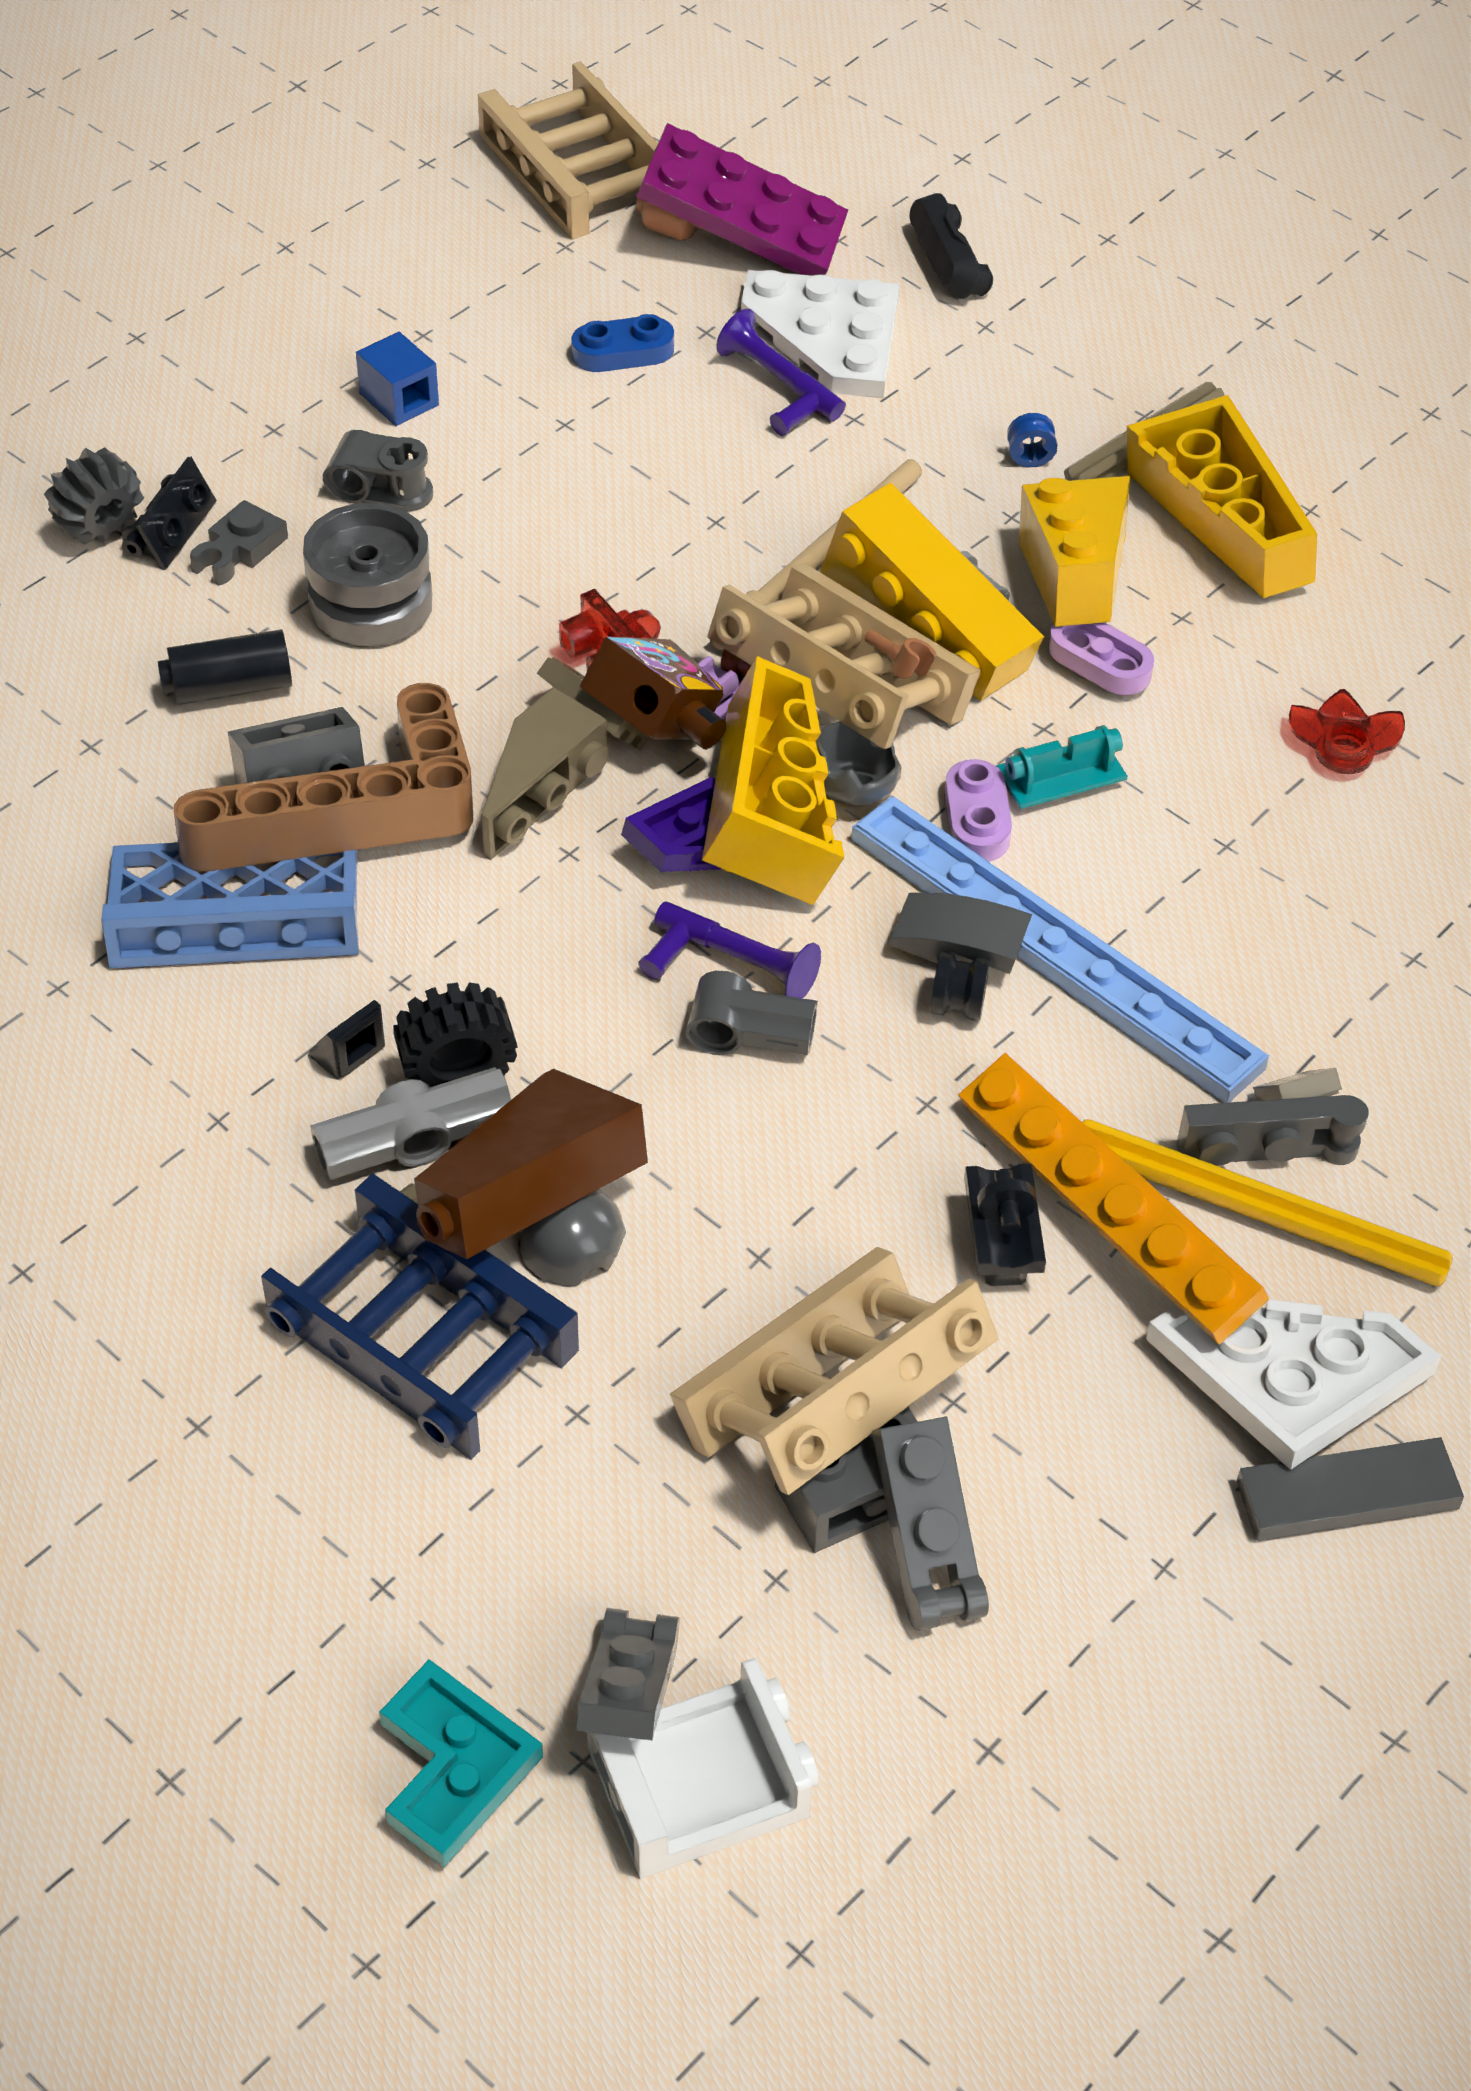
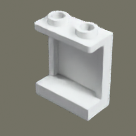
M756 1658L741 1662V1677L737 1682L661 1708L653 1741L587 1732L589 1753L640 1879L810 1818L812 1787L819 1785V1776L814 1758L804 1741L794 1744L785 1722L790 1721V1710L783 1688L777 1678L766 1680Z

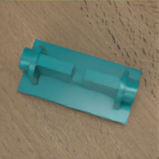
M1105 725L1097 726L1093 731L1069 737L1068 745L1062 747L1059 741L1056 740L1027 749L1024 747L1017 748L1013 756L1006 758L1005 763L996 765L1003 773L1006 787L1019 809L1127 780L1128 777L1115 757V752L1121 751L1123 748L1121 734L1117 728L1108 729Z

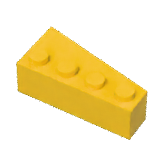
M1229 395L1127 425L1128 475L1262 598L1315 582L1317 532Z
M757 656L728 704L725 721L727 727L722 738L702 860L720 867L724 871L735 873L814 905L845 857L842 841L834 840L832 826L837 820L834 801L826 798L824 780L829 773L826 757L820 756L816 745V740L820 736L821 731L811 679Z

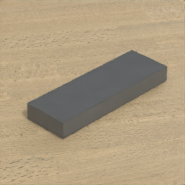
M1442 1437L1309 1457L1291 1470L1282 1462L1240 1468L1237 1478V1484L1256 1541L1458 1510L1464 1498Z

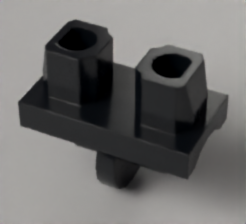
M1019 1164L1009 1169L988 1170L979 1166H966L964 1181L977 1276L985 1275L986 1284L990 1286L1022 1285L1026 1282L1028 1273H1044L1046 1257L1032 1164Z

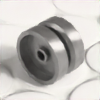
M354 503L333 509L320 517L304 536L303 558L305 574L308 578L309 608L319 629L335 640L352 645L377 646L402 640L423 626L432 612L433 594L431 573L429 571L428 535L417 518L404 509L383 503Z

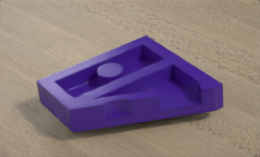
M713 776L626 817L621 836L660 872L720 870V867L702 860L716 779Z

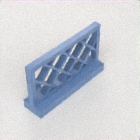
M178 842L113 846L108 903L103 904L101 918L109 968L359 955L357 850L283 860L264 872L250 865L208 871L201 875L182 863ZM344 855V857L327 868H323L313 862L322 856ZM153 865L156 867L155 870L142 878L127 871V867ZM295 872L309 878V880L295 889L282 883L283 880ZM235 875L248 882L234 892L220 886ZM174 878L186 885L171 896L158 889ZM326 889H328V890H330V891H332V892H323V891L326 890ZM265 892L268 893V894H270V895H266V896H260V895H262V894L265 893ZM202 896H206V897H208L209 899H199V898H201ZM141 899H144V900H146L147 902H138V901H140Z

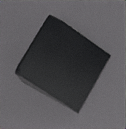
M373 1000L328 1032L309 1050L311 1058L338 1080L385 1047L381 1005L376 1000Z

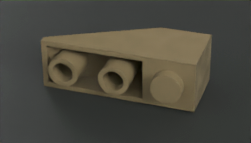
M553 687L514 719L481 814L484 856L492 860L509 844L512 845L520 841L529 827L549 810L553 811L560 807L570 792L588 777L596 776L603 769L609 755L606 718Z

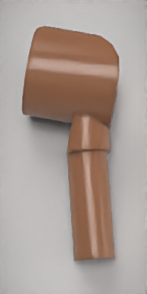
M869 630L865 635V642L887 655L894 662L891 669L894 676L898 678H909L914 672L918 676H926L936 658L935 650L928 643L916 638L906 639L904 644L900 646L875 630Z

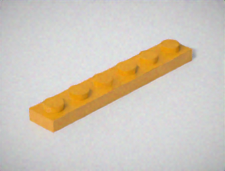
M1006 1052L958 1094L964 1106L1025 1164H1032V1170L1218 1345L1269 1300L1261 1284Z

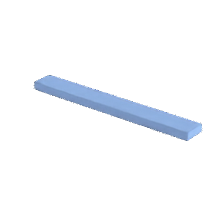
M893 795L852 826L851 841L924 892L968 896L1006 905L1032 914L1017 958L1223 1103L1231 1102L1266 1070L1269 1059L1268 1054Z

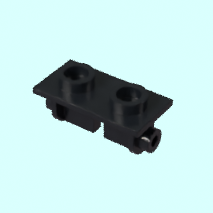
M192 456L185 459L176 473L164 477L161 482V489L146 507L147 511L145 514L140 515L136 522L128 526L122 533V549L127 555L133 558H139L141 555H153L161 569H167L217 501Z

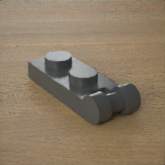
M1350 1095L1184 1105L1176 1144L1177 1151L1216 1166L1225 1165L1230 1162L1257 1160L1283 1162L1293 1158L1322 1156L1326 1161L1335 1165H1346L1353 1162L1358 1155L1361 1144L1360 1134L1363 1133L1366 1127L1369 1109L1361 1099Z
M948 1417L873 1430L872 1436L903 1595L912 1627L916 1631L940 1626L942 1618L959 1615L963 1621L986 1617L989 1611L988 1595L984 1582L978 1573ZM947 1565L951 1587L935 1590L931 1584L929 1569Z
M606 1609L602 1633L578 1703L576 1731L653 1741L676 1655L679 1617L657 1614L656 1621L629 1618V1610Z

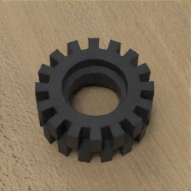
M458 982L448 983L447 992L438 994L436 987L425 991L426 1001L422 1002L417 997H414L407 1003L409 1012L400 1010L396 1016L398 1025H393V1034L405 1078H408V1080H421L429 1088L493 1067L500 1069L504 1076L509 1071L507 1062L514 1063L517 1053L515 1048H518L505 1002L501 996L497 998L495 990L489 987L481 992L478 983L469 982L465 991H460Z

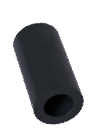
M282 629L167 647L168 659L157 661L163 695L175 694L177 705L292 686L289 657Z

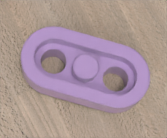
M1106 622L1055 627L1054 623H1052L1048 648L1051 656L1058 663L1105 690L1118 695L1139 693L1150 684L1154 656L1151 650L1143 643Z
M970 759L958 762L949 769L945 784L944 798L950 836L988 862L994 861L1007 852L1010 846L1012 830L1004 775L998 767L987 761Z

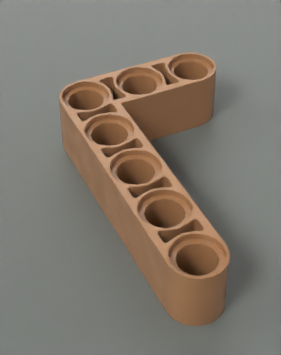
M416 683L402 689L397 695L399 741L403 761L199 789L179 797L174 804L173 812L179 855L182 863L196 871H216L435 839L463 833L473 823L471 767L451 699L446 689L432 683Z

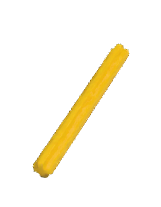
M1091 1119L1083 1120V1123L1144 1179L1430 1285L1442 1286L1446 1281L1453 1261V1255L1448 1250Z

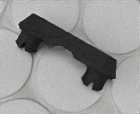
M934 193L915 200L910 208V222L941 283L958 299H965L971 294L984 296L988 293L993 285L992 272L987 264L978 263L966 237L958 231L961 226L962 215L957 205L948 203L941 193Z

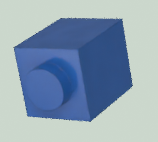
M400 331L356 351L359 394L395 426L439 406L436 363Z

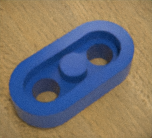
M643 314L638 317L610 321H591L577 328L572 334V360L579 368L590 372H606L661 364L671 358L674 353V328L668 321L654 314Z

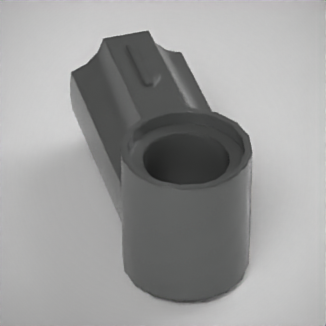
M715 970L704 974L699 979L685 1033L687 1040L695 1048L712 1055L733 1053L740 1047V1044L808 1055L814 1036L818 1001L752 990L747 980L738 974Z

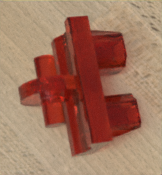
M595 588L580 594L581 613L559 623V642L561 648L571 659L592 650L596 652L586 657L587 671L605 637L657 639L661 629L659 620L649 610L640 609L630 613L624 609L616 613Z

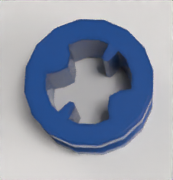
M1026 413L1018 416L1009 425L1007 430L1009 452L1012 460L1018 465L1038 467L1053 459L1057 453L1058 444L1055 437V427L1050 418L1040 413ZM1034 437L1042 438L1039 442H1034ZM1030 438V444L1023 443V440Z

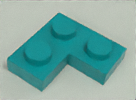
M430 1659L379 1711L381 1726L428 1761L424 1768L385 1809L387 1824L443 1867L451 1861L543 1758V1745L539 1740Z

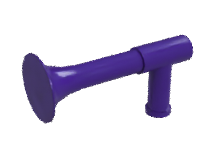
M743 309L727 321L717 339V353L721 356H729L735 352L746 354L787 384L800 397L782 411L770 416L771 427L780 436L786 435L792 427L815 411L820 412L830 421L837 420L843 414L846 407L845 401L810 374L801 371L759 337L754 329L755 313L751 309Z
M665 901L657 909L654 923L657 927L667 930V932L651 951L638 961L639 968L646 976L659 980L664 975L668 965L690 940L707 948H715L775 975L785 985V996L804 998L812 988L821 964V949L814 942L807 944L799 952L772 948L724 928L718 922Z

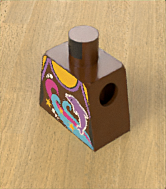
M605 637L579 686L643 734L655 740H692L702 749L707 750L715 746L726 731V722L715 713L723 697V687L671 639Z

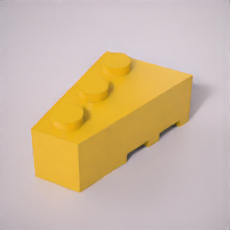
M1130 476L1072 481L1063 478H1047L1040 483L1022 485L1019 545L1055 627L1111 622L1118 572L1122 560L1123 543H1125Z

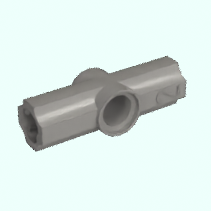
M496 1067L430 1088L421 1080L410 1079L400 1081L384 1090L376 1100V1105L310 1125L312 1139L325 1177H328L329 1180L394 1159H398L405 1166H422L440 1158L450 1147L451 1141L466 1137L508 1103L511 1097L507 1082L501 1070L496 1069Z

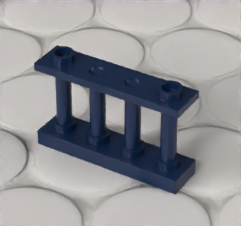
M372 1173L354 1190L359 1230L310 1276L297 1286L271 1267L261 1275L266 1302L265 1314L271 1324L283 1335L290 1338L297 1335L416 1420L425 1435L435 1444L443 1448H448L451 1445L472 1460L480 1452L478 1417L475 1410L530 1355H542L562 1369L579 1351L578 1312L486 1250L465 1259L423 1239L416 1218L418 1204ZM377 1249L382 1251L389 1249L409 1263L349 1322L321 1303ZM427 1284H440L459 1297L460 1300L400 1358L371 1339ZM478 1319L484 1321L490 1319L511 1333V1336L452 1395L422 1375Z

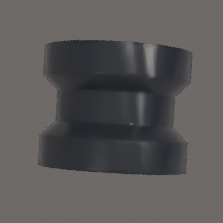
M940 952L930 1013L944 1015L949 1010L963 1012L967 1019L980 1021L987 988L990 959L976 958L969 963L958 961L952 953Z

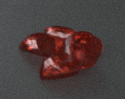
M1340 689L1322 704L1319 710L1302 705H1291L1288 719L1289 728L1296 738L1315 749L1316 757L1323 766L1340 774H1356L1366 770L1372 764L1375 755L1395 749L1400 744L1405 731L1403 712L1384 711L1368 716L1346 689Z

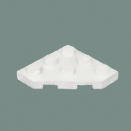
M775 270L747 271L741 300V310L751 309L755 313L756 321L754 328L758 326L763 327L773 336V345L798 366L804 363L809 365L819 374V382L834 394L884 398L900 284L885 283L874 279L863 281L832 278L827 275L787 274Z
M1270 1299L1267 1301L1265 1308H1259L1220 1345L1177 1305L1149 1322L1146 1337L1150 1344L1290 1470L1435 1375L1441 1359V1355L1391 1313L1364 1310L1362 1319L1323 1315L1322 1305Z

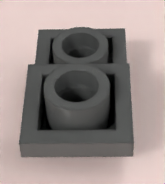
M930 892L908 893L888 945L938 963L940 952L954 953L973 961L976 958L990 959L991 968L1010 974L1032 914L1006 905L968 896Z

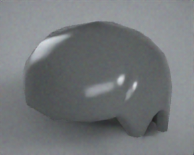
M840 721L821 726V734L816 740V745L820 756L826 757L829 774L824 780L826 796L851 806L870 805L887 798L900 780L902 769L895 755L893 743L891 747L883 749Z
M598 1189L521 1230L518 1246L524 1264L539 1278L571 1287L579 1285L589 1272L602 1267L605 1271L610 1269L614 1258L618 1255L626 1230L617 1205Z

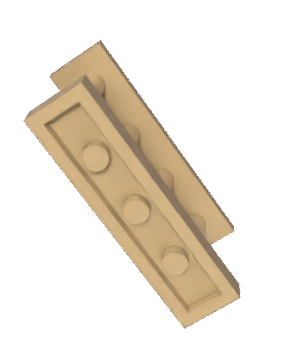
M581 61L572 64V91L516 108L514 105H509L496 89L477 94L480 137L572 240L590 234L589 212L593 210V205L639 190L658 144L607 90L603 81L599 77H595ZM576 110L585 118L540 134L529 127L530 125ZM599 135L609 143L608 145L566 159H562L552 152ZM625 161L633 169L632 171L590 185L579 182L575 178Z
M805 563L791 567L781 600L770 604L762 605L731 585L723 586L707 638L750 665L753 664L758 656L810 678L816 707L883 749L892 746L903 712L911 707L919 705L949 725L962 721L981 672L980 669ZM869 630H875L900 646L909 638L922 640L935 650L936 658L926 676L921 677L914 672L909 678H898L894 676L891 669L894 662L887 655L865 642L866 633Z
M876 1247L671 1392L670 1396L695 1451L710 1457L741 1434L759 1441L780 1491L790 1495L871 1435L873 1430L879 1429L999 1340L977 1281L968 1278L934 1304L909 1294L894 1253ZM898 1320L906 1323L883 1341L874 1338ZM847 1357L855 1360L831 1379L822 1376ZM794 1395L803 1398L779 1417L775 1418L769 1415Z

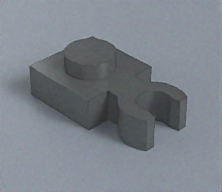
M243 500L208 529V542L197 545L191 551L192 572L198 574L205 567L213 565L214 583L220 586L229 582L235 574L234 567L239 562L253 568L288 539L286 521Z

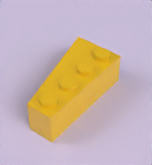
M891 482L842 511L820 573L980 669L981 672L972 694L980 701L1029 669L1044 636Z

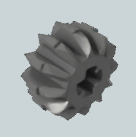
M106 447L98 450L96 453L85 448L79 459L75 461L66 458V467L62 472L51 474L54 485L44 493L48 500V511L52 515V520L62 531H66L84 545L93 539L103 544L111 532L118 531L122 533V525L126 520L138 517L134 507L144 499L139 487L141 481L137 478L136 471L127 461H122L116 453L110 452Z

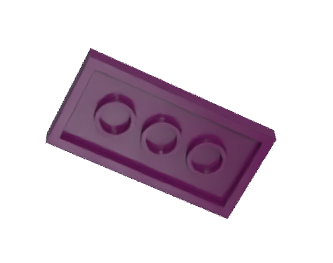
M669 123L666 124L636 197L791 271L809 276L826 275L848 213V209L836 204L830 198L817 195L790 182L780 174L771 173L744 160L743 157L734 152H727L700 139L694 133L688 130H681Z

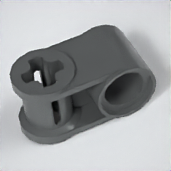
M350 430L341 438L323 473L325 488L339 500L348 503H383L404 509L405 511H415L428 505L433 499L434 493L431 480L425 474L424 467L428 462L426 446L420 440L411 437L398 438L373 434L363 430ZM409 453L412 454L413 459H409ZM400 490H403V496L400 494Z

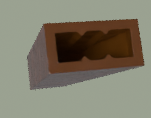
M554 1068L543 1073L414 1178L418 1202L416 1218L423 1239L468 1259L647 1164L648 1157L642 1104Z

